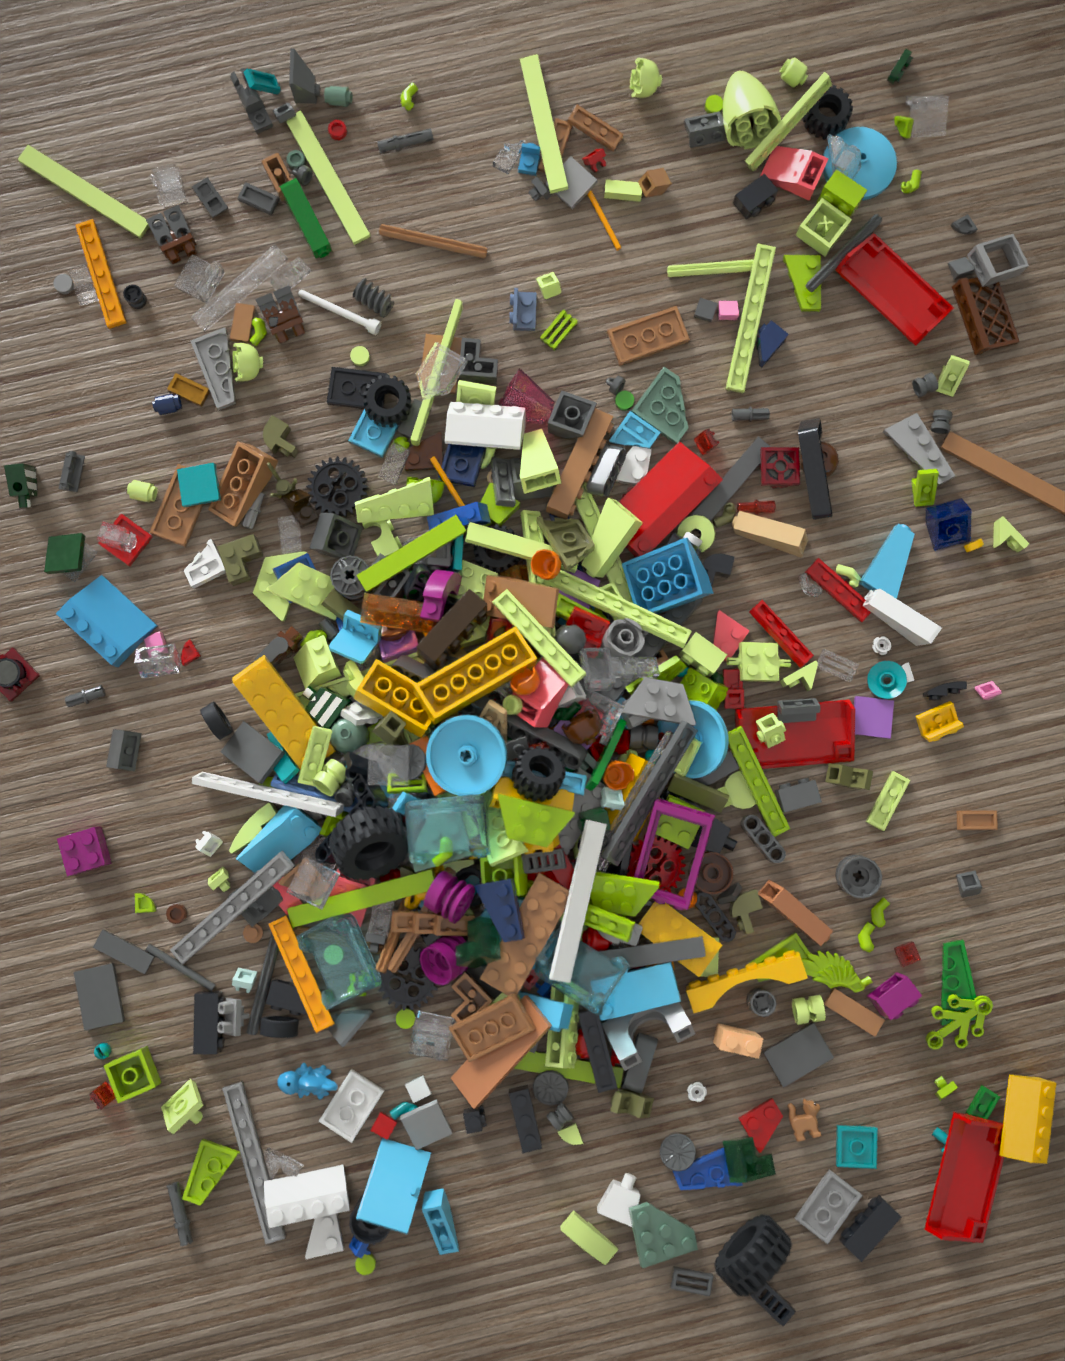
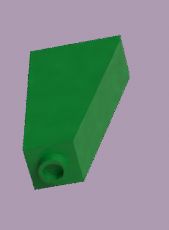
M297 178L280 185L285 202L315 259L326 257L332 251L330 243Z

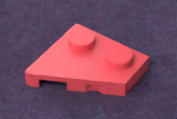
M719 610L716 615L713 645L727 654L724 659L726 661L727 657L734 655L739 647V643L744 640L749 630Z

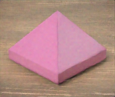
M993 681L974 687L984 700H990L1002 694Z

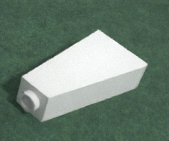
M882 589L871 590L864 598L866 601L862 606L916 646L931 644L942 629L939 625Z

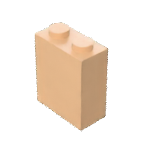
M717 1023L713 1043L719 1050L758 1059L760 1057L763 1038L755 1031Z

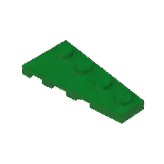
M964 940L943 943L941 1007L943 1010L966 1012L970 1009L960 1006L958 1008L950 1007L947 1002L950 995H957L959 999L974 1000L976 998ZM957 999L952 1000L951 1003H956ZM976 1016L971 1018L970 1021L976 1020ZM942 1018L941 1025H947L950 1022H952L953 1019Z

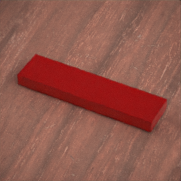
M817 558L805 571L812 580L861 623L870 615L871 612L862 606L866 601L864 597L821 559Z
M763 600L749 611L800 668L814 656Z

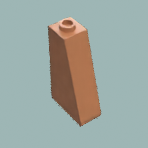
M768 880L758 892L760 898L813 942L822 946L823 943L829 940L833 930L785 888Z

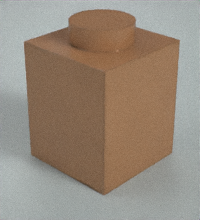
M664 168L647 170L638 181L646 198L662 195L672 184Z

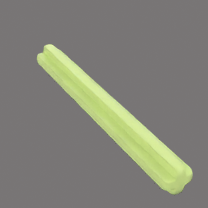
M754 260L668 266L667 275L668 277L747 272L752 270Z

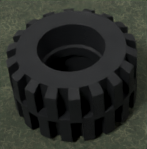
M832 85L802 118L803 122H805V128L810 129L809 133L811 135L814 133L816 138L822 136V139H827V137L832 139L846 128L852 115L853 106L851 105L852 99H848L849 94L847 92L844 93L843 88L837 89L836 85ZM819 108H829L834 111L836 116L827 117L820 112Z
M380 375L377 376L378 380H371V385L367 384L366 391L363 393L364 407L369 419L374 420L376 425L381 423V427H386L387 424L391 428L394 427L393 424L395 423L397 426L400 425L401 420L405 421L407 415L410 414V408H412L411 394L408 386H405L402 379L398 381L396 376L390 378V375H385L386 378H382ZM384 394H393L399 399L397 405L391 409H383L376 402Z
M499 524L494 525L495 527L488 526L492 529L517 535L514 534L511 528L507 529V526L504 525L502 527H499ZM475 544L473 546L475 560L479 566L501 575H505V572L510 573L513 568L517 567L518 561L521 559L520 557L508 554L503 559L494 560L487 555L485 547Z
M536 746L534 749L530 747L528 750L522 751L521 755L518 756L512 771L511 780L514 782V789H518V793L525 795L524 798L527 800L531 798L534 802H537V800L545 802L546 799H552L558 793L565 778L566 770L565 764L561 762L562 758L560 756L557 757L556 752L548 751L549 748L541 749V746ZM531 771L541 772L545 775V778L538 777Z

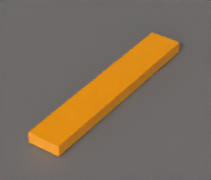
M91 219L76 224L75 226L106 325L110 329L126 324L127 322L95 221Z
M287 915L269 923L268 925L315 1032L318 1033L335 1025Z

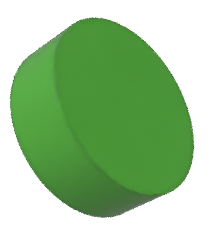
M629 391L619 392L615 399L617 408L622 411L631 409L634 404L633 394Z

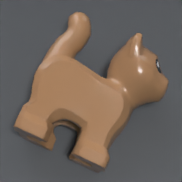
M803 1099L805 1114L799 1115L795 1114L796 1109L792 1103L787 1105L789 1108L790 1125L794 1130L797 1142L806 1140L805 1131H809L813 1138L821 1136L816 1117L820 1111L819 1104L812 1100Z

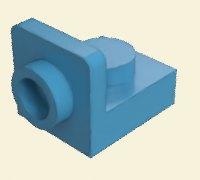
M533 143L522 144L518 173L536 176L540 159V146Z

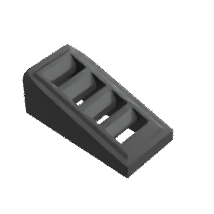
M555 848L551 852L535 850L531 854H522L525 874L567 867L563 848ZM554 854H557L558 864H555ZM546 855L549 857L550 864H547ZM539 856H540L541 864H542V865H539V860H538V857H539Z

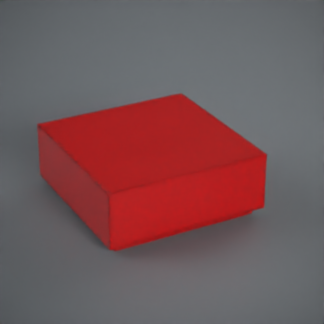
M380 1111L370 1131L388 1140L398 1121Z

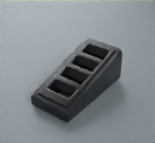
M768 1283L755 1293L750 1294L782 1327L785 1326L795 1313L794 1307ZM765 1288H766L768 1291H767L766 1294L762 1297V1299H760V1298H759L760 1294H761V1293L765 1290ZM773 1295L774 1297L767 1305L766 1301ZM779 1301L780 1304L778 1305V1307L775 1310H772V1308Z

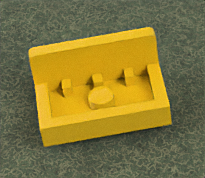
M951 701L915 716L921 736L929 742L938 741L941 737L956 733L964 727L963 723L958 720L954 703Z

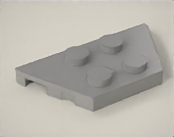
M645 677L620 711L621 714L676 724H680L683 720L693 727L696 725L684 686L680 683Z

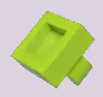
M942 1076L934 1081L940 1089L935 1094L940 1101L958 1088L954 1081L947 1084Z

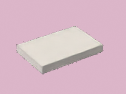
M351 1069L319 1122L352 1143L383 1094L384 1089Z

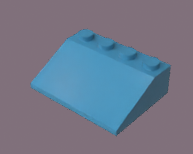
M688 537L622 563L633 604L655 614H660L713 594L708 574Z
M103 575L70 598L56 613L106 661L115 667H119L157 627L147 615Z

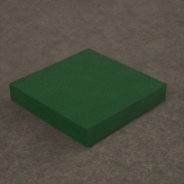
M77 533L49 537L44 572L47 574L81 571L86 535Z

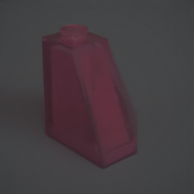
M519 368L509 382L503 398L499 400L497 405L525 408L527 422L543 424L546 419L549 420L555 401Z

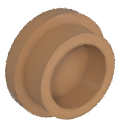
M248 924L243 930L244 939L249 943L260 941L263 936L262 927L259 924L253 927Z

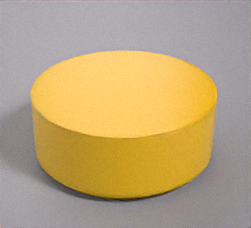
M982 538L965 544L963 547L966 552H970L984 546Z

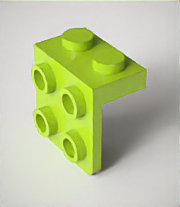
M694 668L688 669L687 674L680 683L684 686L688 701L695 700L706 703L716 711L720 703L725 699L729 689L723 684L712 681Z

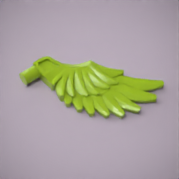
M819 950L817 951L819 956L808 953L812 960L802 959L806 974L812 976L813 981L826 984L831 989L842 986L857 993L873 983L869 976L860 980L850 961H845L843 956L839 958L837 953L833 957L827 951L825 956Z

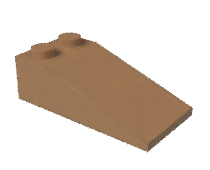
M238 441L219 483L221 501L211 502L208 510L237 527L273 475L267 463H271L275 469L278 460L253 445Z
M486 576L483 600L487 603V615L506 619L493 605L492 601L507 589L541 626L554 628L559 595L558 588L507 576Z

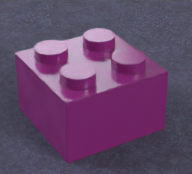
M92 827L57 838L67 876H75L112 864L102 827Z
M896 972L870 992L867 997L880 1015L889 1020H896L903 1015V1011L907 1007L915 1006L922 995L908 976Z

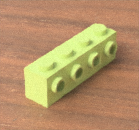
M552 985L551 999L573 1005L568 1029H560V1032L548 1030L545 1066L574 1068L577 1059L575 1044L578 1041L577 1024L579 1022L578 1011L581 1000L580 987Z

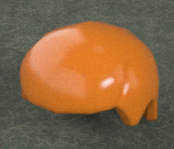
M542 549L537 551L532 557V572L541 577V579L552 580L561 570L562 562L560 557L553 551Z
M534 667L532 670L525 668L524 672L515 675L510 681L512 691L518 695H529L536 691L540 684L539 675Z
M615 760L607 765L602 779L608 788L613 790L626 789L627 785L634 780V770L630 764Z

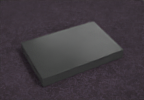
M245 721L242 722L220 751L260 784L265 781L285 754V752Z
M114 963L74 972L84 1031L125 1021Z
M813 1022L762 1051L783 1088L834 1058Z

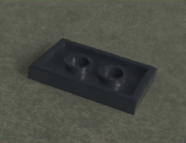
M332 367L327 405L365 409L363 393L366 391L367 384L371 385L372 379L378 380L377 376L381 375L382 378H386L385 375L388 374ZM385 394L380 396L376 402L381 408H384Z

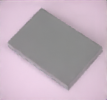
M829 1169L794 1218L828 1245L863 1195Z

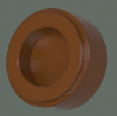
M181 904L171 905L167 909L166 917L173 924L182 923L187 917V909Z

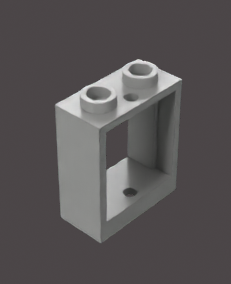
M1014 234L975 245L967 254L982 287L1019 276L1029 266ZM1003 248L1012 269L996 273L987 253Z

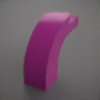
M437 569L431 574L423 592L425 599L420 615L422 619L436 622L442 619L448 595H458L462 579L458 572Z

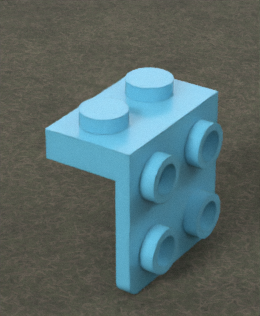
M347 610L344 614L343 628L330 643L329 650L359 664H363L380 642L382 624Z

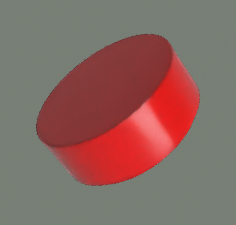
M333 120L328 125V132L332 139L342 140L347 135V128L343 121Z

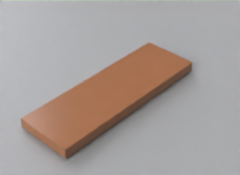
M525 995L520 1001L536 1026L535 1030L471 1062L466 1060L451 1077L473 1109H477L552 1027L551 1023L528 995Z

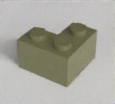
M254 534L217 546L230 584L236 586L252 580L246 562L264 556L258 538Z

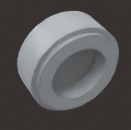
M60 274L54 279V287L59 293L68 294L74 289V281L69 275Z

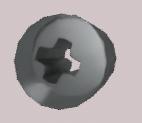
M363 278L354 289L352 297H355L356 301H361L362 305H367L369 309H374L375 313H380L381 317H386L394 305V301H390L392 295L388 294L384 297L385 290L378 293L379 286L372 289L373 282L366 285L367 279Z

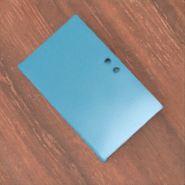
M382 1138L356 1219L407 1234L431 1152L421 1149L416 1150L414 1147Z

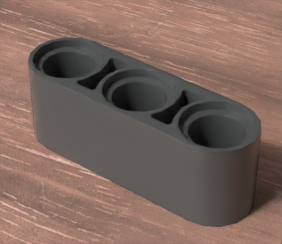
M608 444L604 446L587 483V492L589 494L602 497L609 496L625 461V448Z
M755 815L743 817L741 820L742 829L764 857L772 863L783 862L786 857L785 850L763 822ZM749 818L755 821L753 829H749L746 826ZM762 833L767 836V842L763 845L759 842V836ZM774 849H777L780 853L779 858L776 860L771 857V852Z
M638 1032L634 1046L642 1062L626 1070L622 1082L623 1089L638 1094L642 1093L658 1038Z

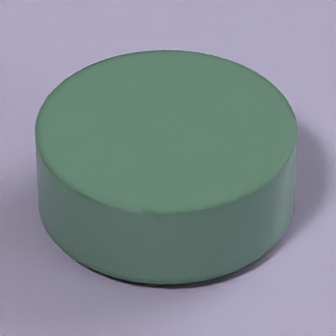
M293 150L288 153L286 160L292 170L299 169L306 164L305 156L301 151Z

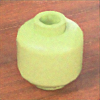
M797 58L787 59L780 70L781 79L791 87H796L798 84L803 85L808 77L806 74L807 66Z

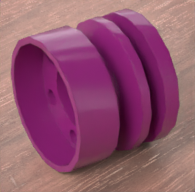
M443 870L430 885L424 899V907L435 914L442 911V918L448 919L449 922L455 924L468 910L475 894V887L467 884L464 880L457 883V876Z
M442 936V938L423 949L420 954V963L425 975L435 984L443 986L450 983L472 966L473 953L468 942L462 936Z

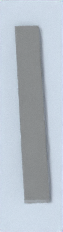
M283 851L279 852L172 947L170 951L182 965L185 964L294 868L295 865Z
M243 1081L222 1088L265 1244L267 1245L285 1239V1230L283 1225L273 1228L268 1226L264 1181H269L270 1177Z

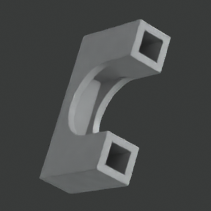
M679 1002L608 1019L601 1024L624 1071L642 1062L633 1044L634 1032L642 1023L648 1020L665 1022L672 1031L677 1043L695 1035L694 1029Z

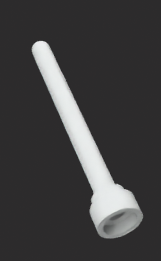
M304 290L298 292L299 297L365 326L368 332L373 335H377L381 328V321L375 318L365 319Z

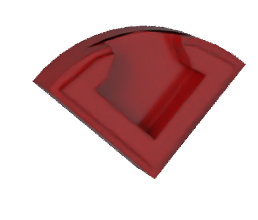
M188 640L183 646L181 653L183 666L201 657L192 640Z

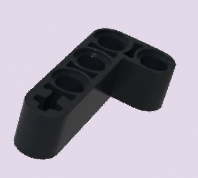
M418 564L413 568L403 587L407 600L421 608L425 599L423 592L431 576L430 569L425 564ZM421 573H427L423 578L418 577ZM411 590H417L415 594H409ZM450 596L447 597L445 606H451L448 609H444L442 617L458 602L457 599Z

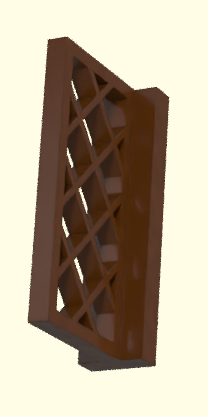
M978 277L972 279L962 278L952 286L974 355L1020 342L1000 282L994 283L992 290L987 286L982 287ZM969 284L979 287L977 293L971 291ZM982 290L990 294L988 300L979 296ZM992 297L999 300V307L990 302ZM977 300L985 305L983 310L977 308ZM987 307L996 311L994 317L985 313ZM998 314L1004 316L1006 320L1004 324L996 320ZM982 317L991 322L988 328L983 325ZM993 324L1001 328L999 335L991 330ZM1004 331L1011 335L1012 340L1008 341L1002 337ZM988 334L997 339L995 344H989Z

